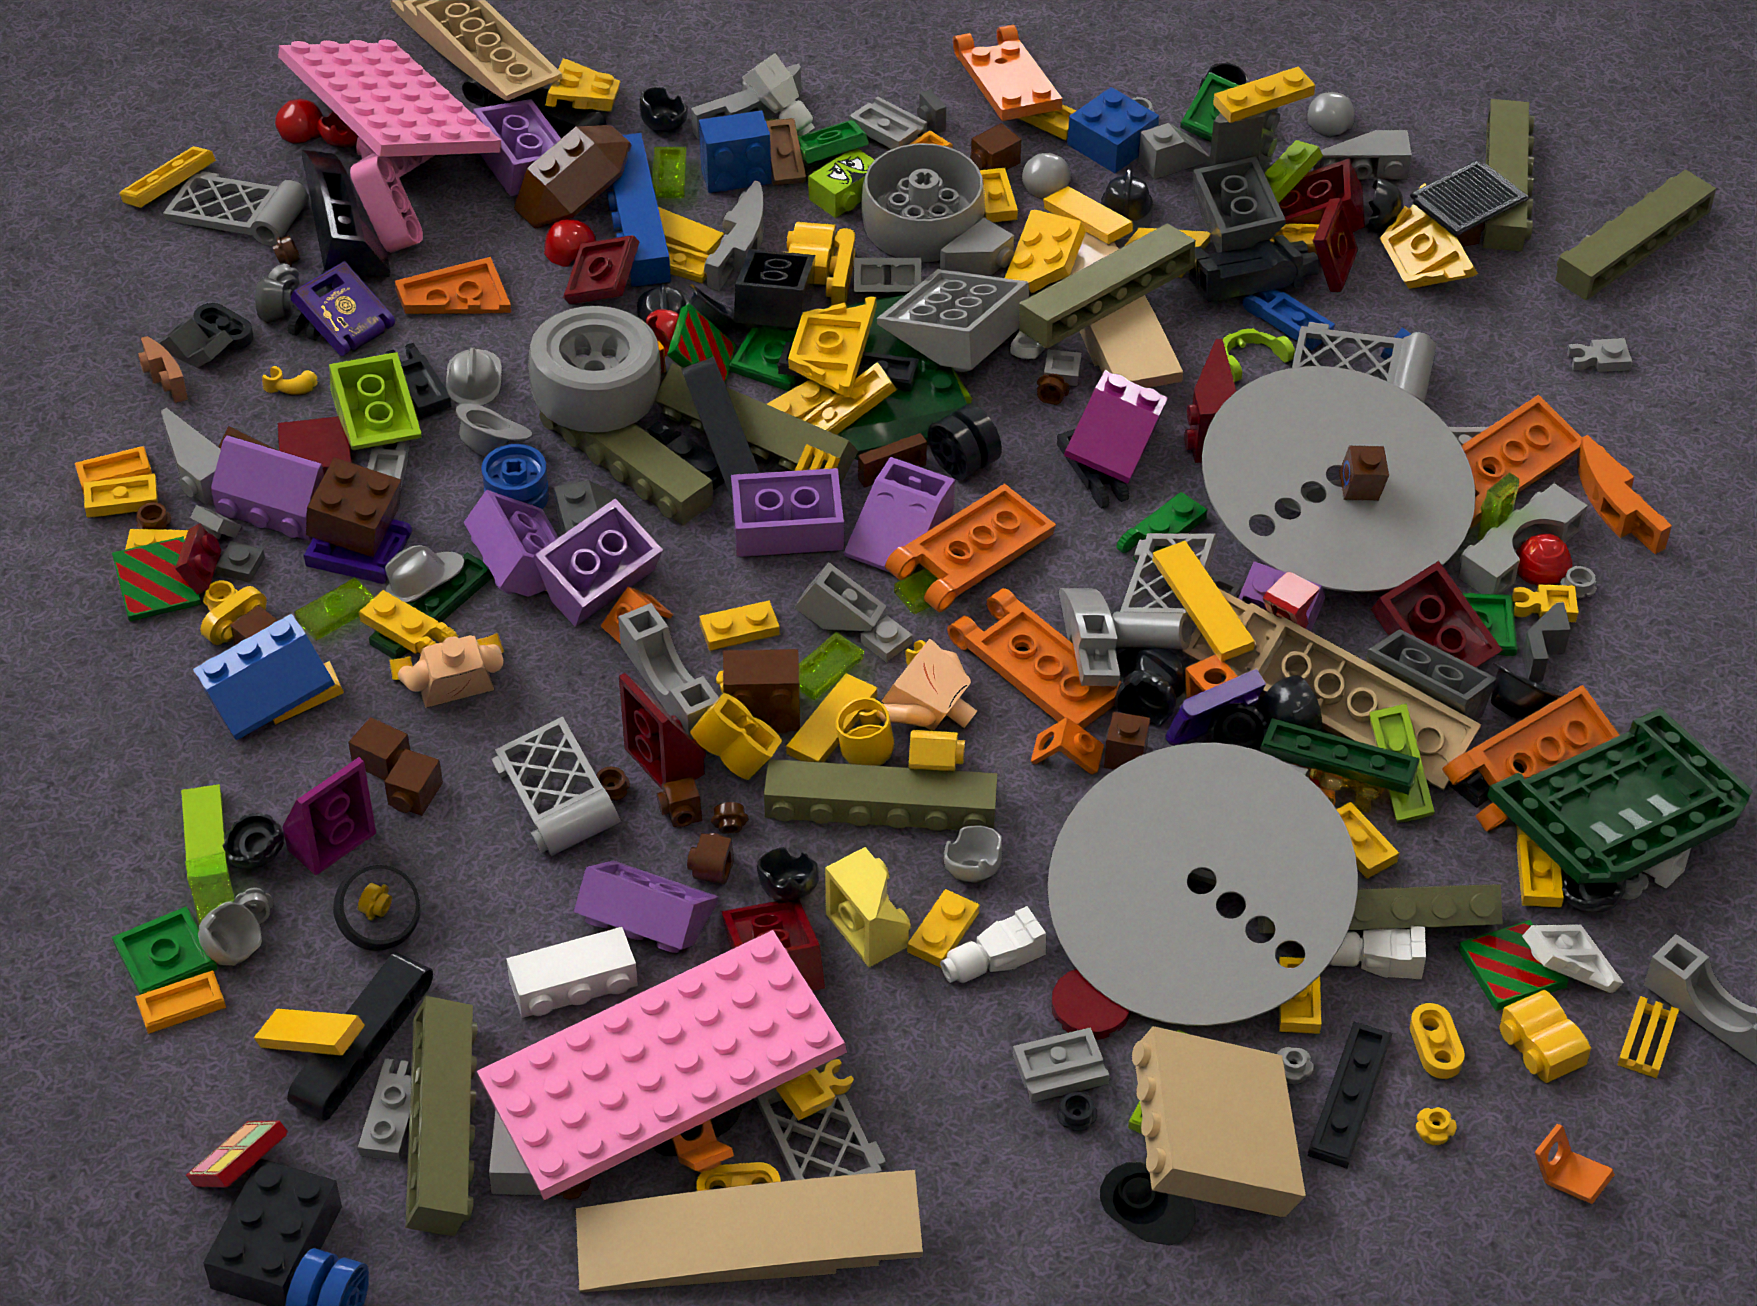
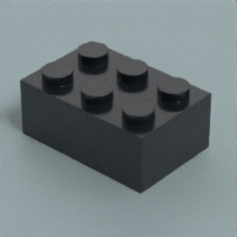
M749 249L735 283L734 323H743V326L748 328H759L763 325L776 326L777 329L782 331H793L798 328L802 313L808 310L814 293L815 255Z
M262 1158L259 1159L203 1262L210 1289L266 1306H285L288 1290L300 1261L312 1248L321 1250L342 1208L337 1181Z

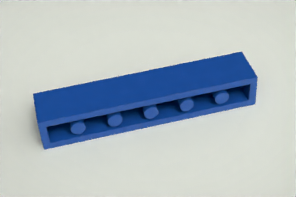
M641 133L623 135L632 145L628 152L624 172L605 191L611 190L607 192L609 211H615L611 212L613 231H620V233H616V238L634 235L640 241L629 274L631 287L671 282L669 253Z

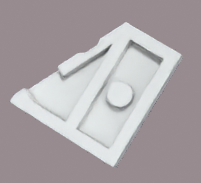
M1531 925L1522 935L1530 946L1533 957L1542 963L1544 967L1609 993L1615 992L1624 983L1582 925Z

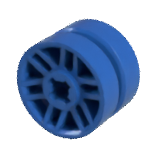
M508 444L494 449L483 460L481 470L484 492L489 490L542 509L546 506L549 500L547 467L544 456L537 449L524 444Z
M312 1248L304 1255L294 1273L285 1306H364L369 1286V1268L365 1263L345 1257L339 1259L336 1254Z

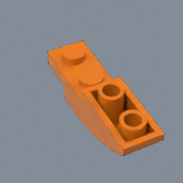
M1590 436L1582 437L1577 457L1578 473L1584 491L1596 512L1619 538L1632 533L1654 554L1666 549L1672 525L1667 522L1664 516L1658 514L1639 494L1632 490L1634 476L1626 467L1617 462Z

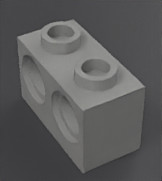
M854 258V292H910L921 283V258Z

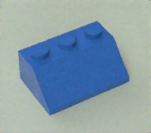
M292 614L274 622L269 627L242 640L237 645L208 659L205 663L193 669L207 697L236 741L335 685L306 633Z

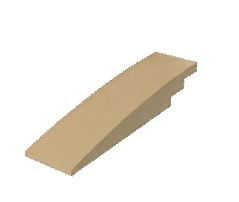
M390 0L391 8L432 47L475 81L506 101L562 79V73L486 0Z
M1086 232L1070 275L1119 250L1115 242L1108 245ZM1145 295L1080 330L1094 366L1099 365L1102 374L1104 371L1119 374L1145 388L1182 382L1183 370Z
M1219 589L1255 641L1254 650L1224 662L1237 676L1257 669L1266 683L1259 696L1264 697L1266 692L1275 683L1293 675L1301 676L1311 687L1318 700L1322 715V729L1335 736L1376 747L1377 744L1369 712L1407 703L1426 781L1444 791L1449 779L1442 768L1467 751L1481 724L1283 616L1279 618L1253 603L1247 604ZM1196 627L1191 636L1189 647L1183 649L1182 652L1185 656L1199 662L1215 655V653Z
M915 1170L754 1184L576 1208L580 1293L836 1274V1269L879 1266V1260L919 1258L923 1254Z

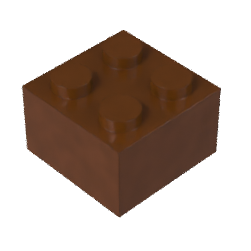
M334 457L307 506L306 536L374 557L399 509L402 479Z
M798 649L723 650V693L739 700L754 718L768 724L776 733L799 731Z

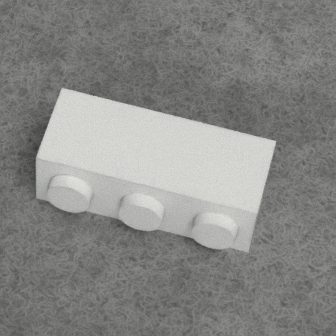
M622 927L506 958L509 981L522 1018L532 1015L542 1016L548 1014L553 1009L571 1004L582 1005L592 998L610 993L621 994L629 988L638 986L636 962Z

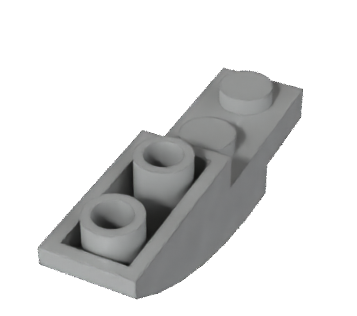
M798 63L786 67V69L793 76L799 94L802 91L801 66ZM744 81L742 82L743 91L691 108L692 132L697 139L700 138V119L762 110L767 121L780 111L777 113L771 111L758 100L759 98L751 85L748 86Z
M754 181L747 191L742 192L733 210L726 213L723 220L725 235L714 254H710L707 257L704 265V272L707 274V287L719 291L734 271H741L749 249L760 250L764 232L761 182Z
M1060 588L1059 597L1067 638L1074 646L1081 686H1118L1120 671L1115 652L1117 635L1109 607L1103 595L1097 589Z

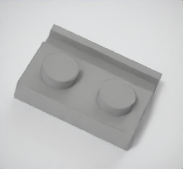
M876 97L873 104L867 103L849 116V120H854L868 137L890 149L908 145L918 138V134H925L927 131L926 121L880 97Z
M1091 1027L1013 1046V1057L1023 1084L1028 1090L1031 1103L1109 1084V1072L1105 1069L1104 1060Z

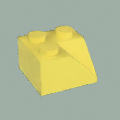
M864 847L825 867L826 915L865 964L871 967L907 948L911 924L906 913L901 908L896 909L889 900L887 894L889 872L886 865L880 858L875 859L868 849Z

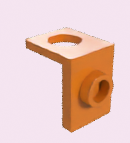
M627 587L601 624V627L620 643L618 616L652 603L660 616L670 619L673 614L652 595Z
M1216 654L1185 668L1186 699L1238 676L1224 661L1221 662ZM1221 673L1226 676V679H1225V681H1223V682H1222Z
M1066 717L1037 735L1031 762L1038 764L1060 751L1089 774L1093 775L1098 772L1104 744L1070 718ZM1054 735L1051 744L1043 750L1047 740Z
M710 1120L701 1124V1132L693 1140H685L681 1134L672 1138L679 1163L698 1172L714 1169L721 1164V1161L734 1156L732 1147L716 1140Z
M1556 1124L1535 1151L1539 1168L1547 1185L1590 1204L1594 1203L1615 1175L1612 1168L1572 1152L1564 1127L1560 1124ZM1558 1142L1557 1153L1554 1159L1549 1162L1548 1155L1554 1143Z

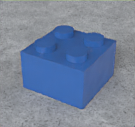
M1110 87L1069 116L1067 145L1115 174L1139 157L1141 131L1157 127L1159 125V115Z
M762 110L699 120L701 170L708 193L750 187L754 181L761 182V185L772 184L770 132Z

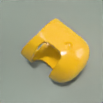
M868 697L854 699L846 704L838 713L835 721L843 757L849 764L883 765L891 757L894 749V738L888 710L883 703ZM860 709H875L882 712L887 719L883 727L872 724L863 725L850 730L847 734H845L843 722L848 714Z

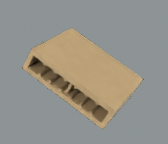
M1153 1026L1135 1044L1132 1052V1061L1136 1066L1138 1081L1137 1098L1140 1100L1142 1111L1141 1131L1145 1136L1147 1149L1146 1168L1150 1172L1152 1190L1286 1217L1306 1195L1282 1055Z

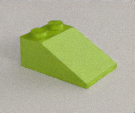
M398 352L329 364L330 390L337 415L352 450L422 438Z

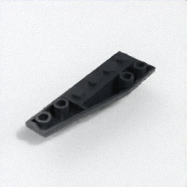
M303 150L302 160L324 270H330L345 261L356 274H364L369 277H390L391 270L386 249L381 244L357 190L341 161L332 153Z

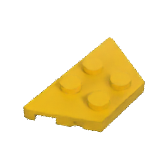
M563 58L558 68L562 73V79L551 84L545 105L556 107L557 99L573 102L572 107L577 109L612 111L621 81L614 79L610 74L597 72Z
M1426 184L1421 185L1419 189L1426 186ZM1414 204L1410 208L1404 206L1397 215L1396 221L1380 237L1401 278L1409 289L1474 277L1478 274L1458 238Z
M1031 210L1005 278L1028 281L1029 290L1032 294L1049 283L1057 282L1070 276L1086 233L1082 222L1039 210Z
M876 297L865 298V305L846 309L845 303H841L826 309H814L803 312L788 357L789 369L845 397H850L876 312Z

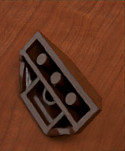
M611 125L574 127L526 169L514 210L533 228L573 218L623 175L628 152L632 146L630 141Z

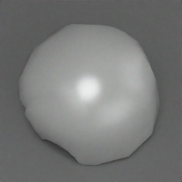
M1322 93L1309 105L1307 112L1308 125L1319 134L1329 137L1341 135L1347 129H1352L1354 124V106L1350 99L1341 93Z
M1042 153L1028 160L1023 169L1022 181L1030 194L1038 198H1046L1071 183V172L1067 162L1062 157L1053 153Z
M981 825L961 828L958 838L954 843L951 844V841L946 842L943 858L945 869L956 879L965 882L977 883L988 879L996 874L1002 863V836L994 829Z
M231 901L225 902L210 911L199 925V943L206 955L219 965L235 966L249 958L261 946V927L254 914L243 904Z

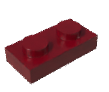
M200 523L188 529L175 567L177 572L197 595L209 589L222 550L216 537L208 533Z

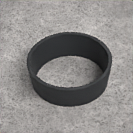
M380 864L367 865L351 872L339 885L333 904L334 918L344 937L354 945L372 951L390 949L404 942L415 930L421 910L418 891L411 879L394 867ZM373 869H386L400 875L412 888L416 900L415 914L409 926L398 936L386 940H373L360 935L351 927L344 912V897L351 882L360 874Z

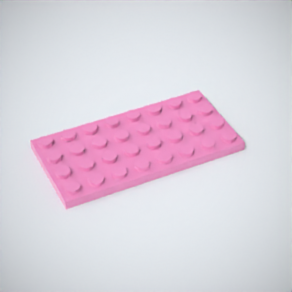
M383 39L379 40L378 43L352 40L350 44H338L334 41L308 44L302 41H294L291 45H279L278 57L379 157L500 152L501 139L392 40Z
M772 930L478 1070L477 1073L543 1200H546L847 1053L844 1040Z

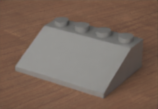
M937 269L877 318V325L941 366L953 367L954 370L960 372L970 371L1019 329V303L1029 298L1028 281Z

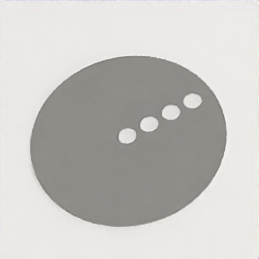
M1305 366L1280 370L1259 377L1236 391L1223 403L1215 414L1204 440L1202 452L1204 484L1210 502L1226 529L1246 550L1266 565L1286 573L1292 572L1303 579L1322 585L1325 589L1345 592H1377L1394 589L1437 561L1444 565L1456 553L1471 526L1475 509V484L1466 454L1455 435L1434 411L1412 394L1390 382L1366 373L1337 367ZM1349 445L1384 446L1389 477L1379 501L1344 500L1342 487L1335 486L1328 481L1326 477L1327 470L1332 467H1341ZM1307 483L1318 484L1325 490L1326 499L1320 503H1311L1301 495V487ZM1282 499L1292 500L1300 507L1301 513L1295 519H1284L1276 513L1275 504ZM1255 516H1265L1273 522L1275 530L1271 535L1259 536L1251 531L1249 520Z
M1191 743L1158 749L1121 765L1102 778L1077 803L1065 821L1052 852L1048 875V898L1053 925L1060 944L1079 973L1096 990L1123 1008L1146 1018L1185 1026H1212L1247 1020L1269 1012L1301 993L1319 977L1340 949L1351 925L1358 893L1356 856L1350 835L1343 819L1322 790L1294 767L1271 755L1238 745L1222 743ZM1196 869H1208L1215 874L1217 879L1216 886L1209 893L1196 894L1189 889L1187 885L1188 876ZM1226 893L1241 895L1246 902L1244 912L1239 917L1233 919L1221 916L1216 909V903L1222 895ZM1256 917L1270 919L1275 925L1273 938L1265 943L1251 941L1245 932L1249 921ZM1285 942H1296L1305 950L1304 961L1295 968H1285L1275 958L1277 948Z

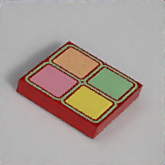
M247 1121L187 1173L186 1177L195 1187H229L286 1137L288 1131L281 1121Z

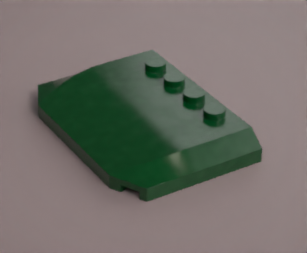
M908 293L876 299L877 308L864 352L919 359V370L912 391L896 390L837 434L849 440L858 450L855 457L856 460H858V455L919 433L922 434L927 441V445H929L927 435L929 426L967 404L951 367L937 364L877 325V318ZM865 301L847 304L846 309L865 305ZM830 389L833 395L837 393Z
M1659 708L1633 720L1628 732L1526 779L1519 772L1490 785L1487 797L1578 884L1622 882L1735 827L1750 800L1753 790L1664 710Z

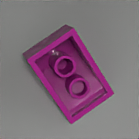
M1104 371L1065 450L1064 456L1128 484L1157 427L1168 397L1159 394L1152 388H1145L1135 384L1122 375Z
M360 757L298 798L282 826L287 850L315 876L377 834L365 764Z

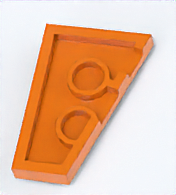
M491 257L395 281V290L405 314L511 313V304Z

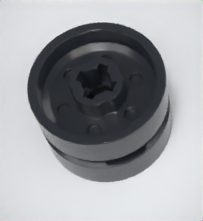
M974 404L964 405L950 415L934 422L928 428V443L935 460L955 480H963L979 469L997 461L1001 456L1002 445L995 425L989 416Z

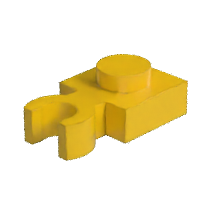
M1539 584L1537 592H1533L1525 587L1513 589L1512 598L1515 602L1514 616L1527 617L1532 613H1539L1540 619L1557 602H1564L1569 622H1576L1578 606L1575 586Z
M840 1059L828 1062L821 1073H818L814 1068L776 1087L777 1092L798 1121L832 1105L835 1095L844 1094L850 1089L854 1081L852 1076L838 1079L833 1075L840 1069L842 1064Z

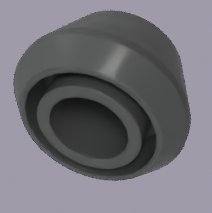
M264 277L258 281L255 292L258 317L265 323H270L287 316L288 310H293L294 303L290 300L293 294L292 289H287L285 283L269 277Z

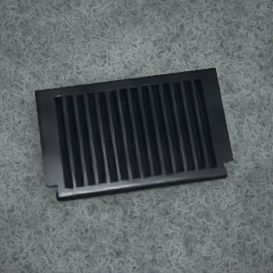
M1474 161L1410 194L1415 206L1455 237L1529 199L1524 192L1487 164L1482 165L1479 161Z

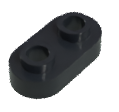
M206 303L194 311V321L208 338L223 330L228 333L233 341L225 348L239 350L247 347L253 341L251 323L223 305Z

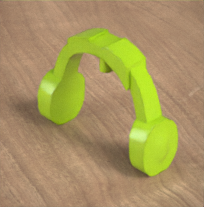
M1252 328L1239 330L1223 338L1234 382L1242 379V368L1235 357L1228 353L1237 345L1244 348L1246 343L1259 345L1262 343L1270 347L1273 353L1284 363L1294 360L1295 349L1292 342L1286 336L1276 338Z

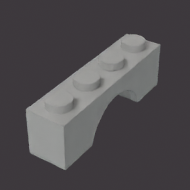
M1555 483L1544 492H1537L1521 510H1514L1503 524L1498 528H1491L1484 539L1475 546L1470 545L1464 550L1460 557L1459 579L1481 594L1500 595L1513 585L1516 580L1520 559L1514 550L1520 547L1528 538L1537 534H1552L1558 536L1565 543L1583 528L1588 505Z
M652 603L618 616L621 647L670 716L675 715L680 720L684 731L691 739H694L690 731L700 717L719 698L704 676L694 679L685 669L675 650L669 627Z
M1675 934L1652 956L1644 986L1757 1065V1008L1748 1006L1729 994L1715 977L1709 956Z

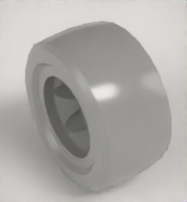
M916 143L891 149L877 157L869 166L865 175L862 189V218L865 231L876 247L894 257L921 258V262L939 261L942 248L984 218L985 190L978 166L960 151L947 146ZM938 211L942 212L943 214H935L934 212ZM914 213L918 214V216H910V214Z
M583 306L565 310L542 323L533 334L530 344L528 368L533 399L538 409L548 419L560 426L585 432H608L621 429L640 420L655 403L661 377L658 341L652 329L642 319L629 312L604 306ZM585 354V355H588V356H587V357H579L578 355ZM607 355L614 356L613 358H605Z

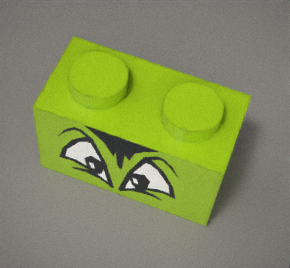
M858 148L842 154L808 176L809 200L834 218L846 211L852 210L858 203L862 202L865 175L869 166L875 160Z

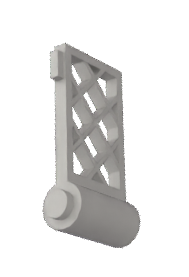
M201 171L200 174L196 173L189 177L163 215L165 220L176 223L253 235L261 244L274 246L278 244L277 237H284L309 200V195L302 184L292 180H285L277 187L221 178L217 173ZM197 185L210 187L193 194V190ZM229 191L239 192L227 196L225 198H221L220 196L221 194L227 193ZM257 196H265L264 199L253 203L249 201V199ZM213 197H216L217 199L216 201H213L211 203L202 206L199 205V202ZM243 201L245 203L244 206L230 211L227 208ZM190 205L195 206L194 209L188 210L186 212L179 211V209L183 207H187ZM221 209L224 212L214 217L205 216ZM252 215L247 222L235 221V219L243 216Z
M1309 322L1308 327L1301 326L1292 368L1310 365L1320 366L1317 361L1332 352L1340 362L1335 367L1354 370L1351 365L1366 357L1374 367L1367 371L1366 374L1372 376L1380 374L1385 381L1409 392L1425 404L1436 343L1429 335L1421 332L1412 333L1401 339L1329 330V324ZM1307 338L1321 339L1326 347L1311 355L1306 349L1305 344ZM1345 343H1353L1360 351L1345 359L1337 348ZM1379 347L1392 348V356L1380 364L1371 354V352Z
M1147 533L1145 540H1139L1134 554L1135 560H1138L1124 602L1120 612L1116 611L1112 615L1117 635L1115 648L1187 649L1189 647L1192 636L1191 617L1185 608H1168L1167 606L1177 600V596L1172 590L1161 597L1156 595V590L1168 584L1162 575L1148 584L1143 579L1158 569L1152 561L1155 546H1171L1182 541H1186L1190 548L1204 546V549L1197 553L1196 557L1208 573L1218 543L1216 534ZM1147 596L1153 600V602L1143 608L1134 607L1135 603Z
M563 716L495 749L498 756L491 760L501 778L509 776L537 830L531 832V835L540 853L548 850L552 857L621 822L608 793L602 787ZM560 732L563 733L564 736L558 747L544 745L548 738ZM521 751L530 752L525 763L511 762L508 759ZM539 754L553 756L548 767L534 765ZM563 758L577 760L572 771L558 769ZM529 774L543 776L538 788L524 786ZM553 778L567 780L561 792L547 790ZM577 782L593 786L592 789L580 795L572 794ZM542 799L556 801L552 809L538 815L537 809Z
M828 1062L815 1068L818 1073L824 1071ZM776 1087L753 1098L758 1103L793 1180L804 1179L808 1166L830 1173L829 1177L882 1172L880 1167L886 1166L885 1158L877 1142L868 1143L845 1093L835 1095L832 1105L818 1111V1113L824 1114L818 1130L797 1123L798 1119L794 1114L791 1120L774 1114L770 1104L783 1100ZM836 1104H838L840 1110L835 1109ZM830 1117L848 1124L850 1130L845 1140L824 1133ZM781 1127L786 1128V1131H785L784 1134H783V1132H782V1130H781ZM792 1131L813 1138L807 1154L789 1147L788 1140ZM853 1137H854V1139H855L857 1145L854 1144V1143H851ZM820 1141L841 1149L834 1165L813 1157ZM846 1152H850L863 1157L868 1168L852 1172L840 1166ZM796 1161L802 1163L801 1168H799Z

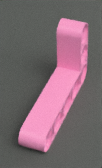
M374 152L351 167L352 182L376 234L387 252L394 253L418 244L423 239L421 225L399 177L435 155L379 157Z

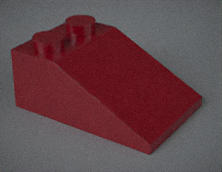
M1349 159L1308 172L1279 203L1286 219V224H1320L1329 199L1341 198L1352 232L1365 228L1363 187Z
M1215 339L1195 386L1193 404L1187 405V420L1190 429L1185 430L1184 441L1186 450H1192L1195 463L1202 462L1204 440L1215 414L1223 403L1237 391L1223 339Z
M1437 561L1381 596L1371 609V612L1388 636L1401 629L1476 668L1502 652L1497 641L1440 561Z
M626 673L619 676L625 750L661 789L663 783L691 776L696 780L705 775L704 758H706L704 748L695 739H691L675 715L670 716Z
M800 900L774 901L721 911L730 950L773 930L812 992L825 989L820 944Z

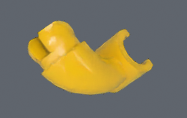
M273 366L270 368L271 378L266 375L262 376L263 388L269 393L280 391L291 395H302L312 391L313 387L318 384L316 374L309 370L304 371L295 378L283 379L282 370L277 366Z

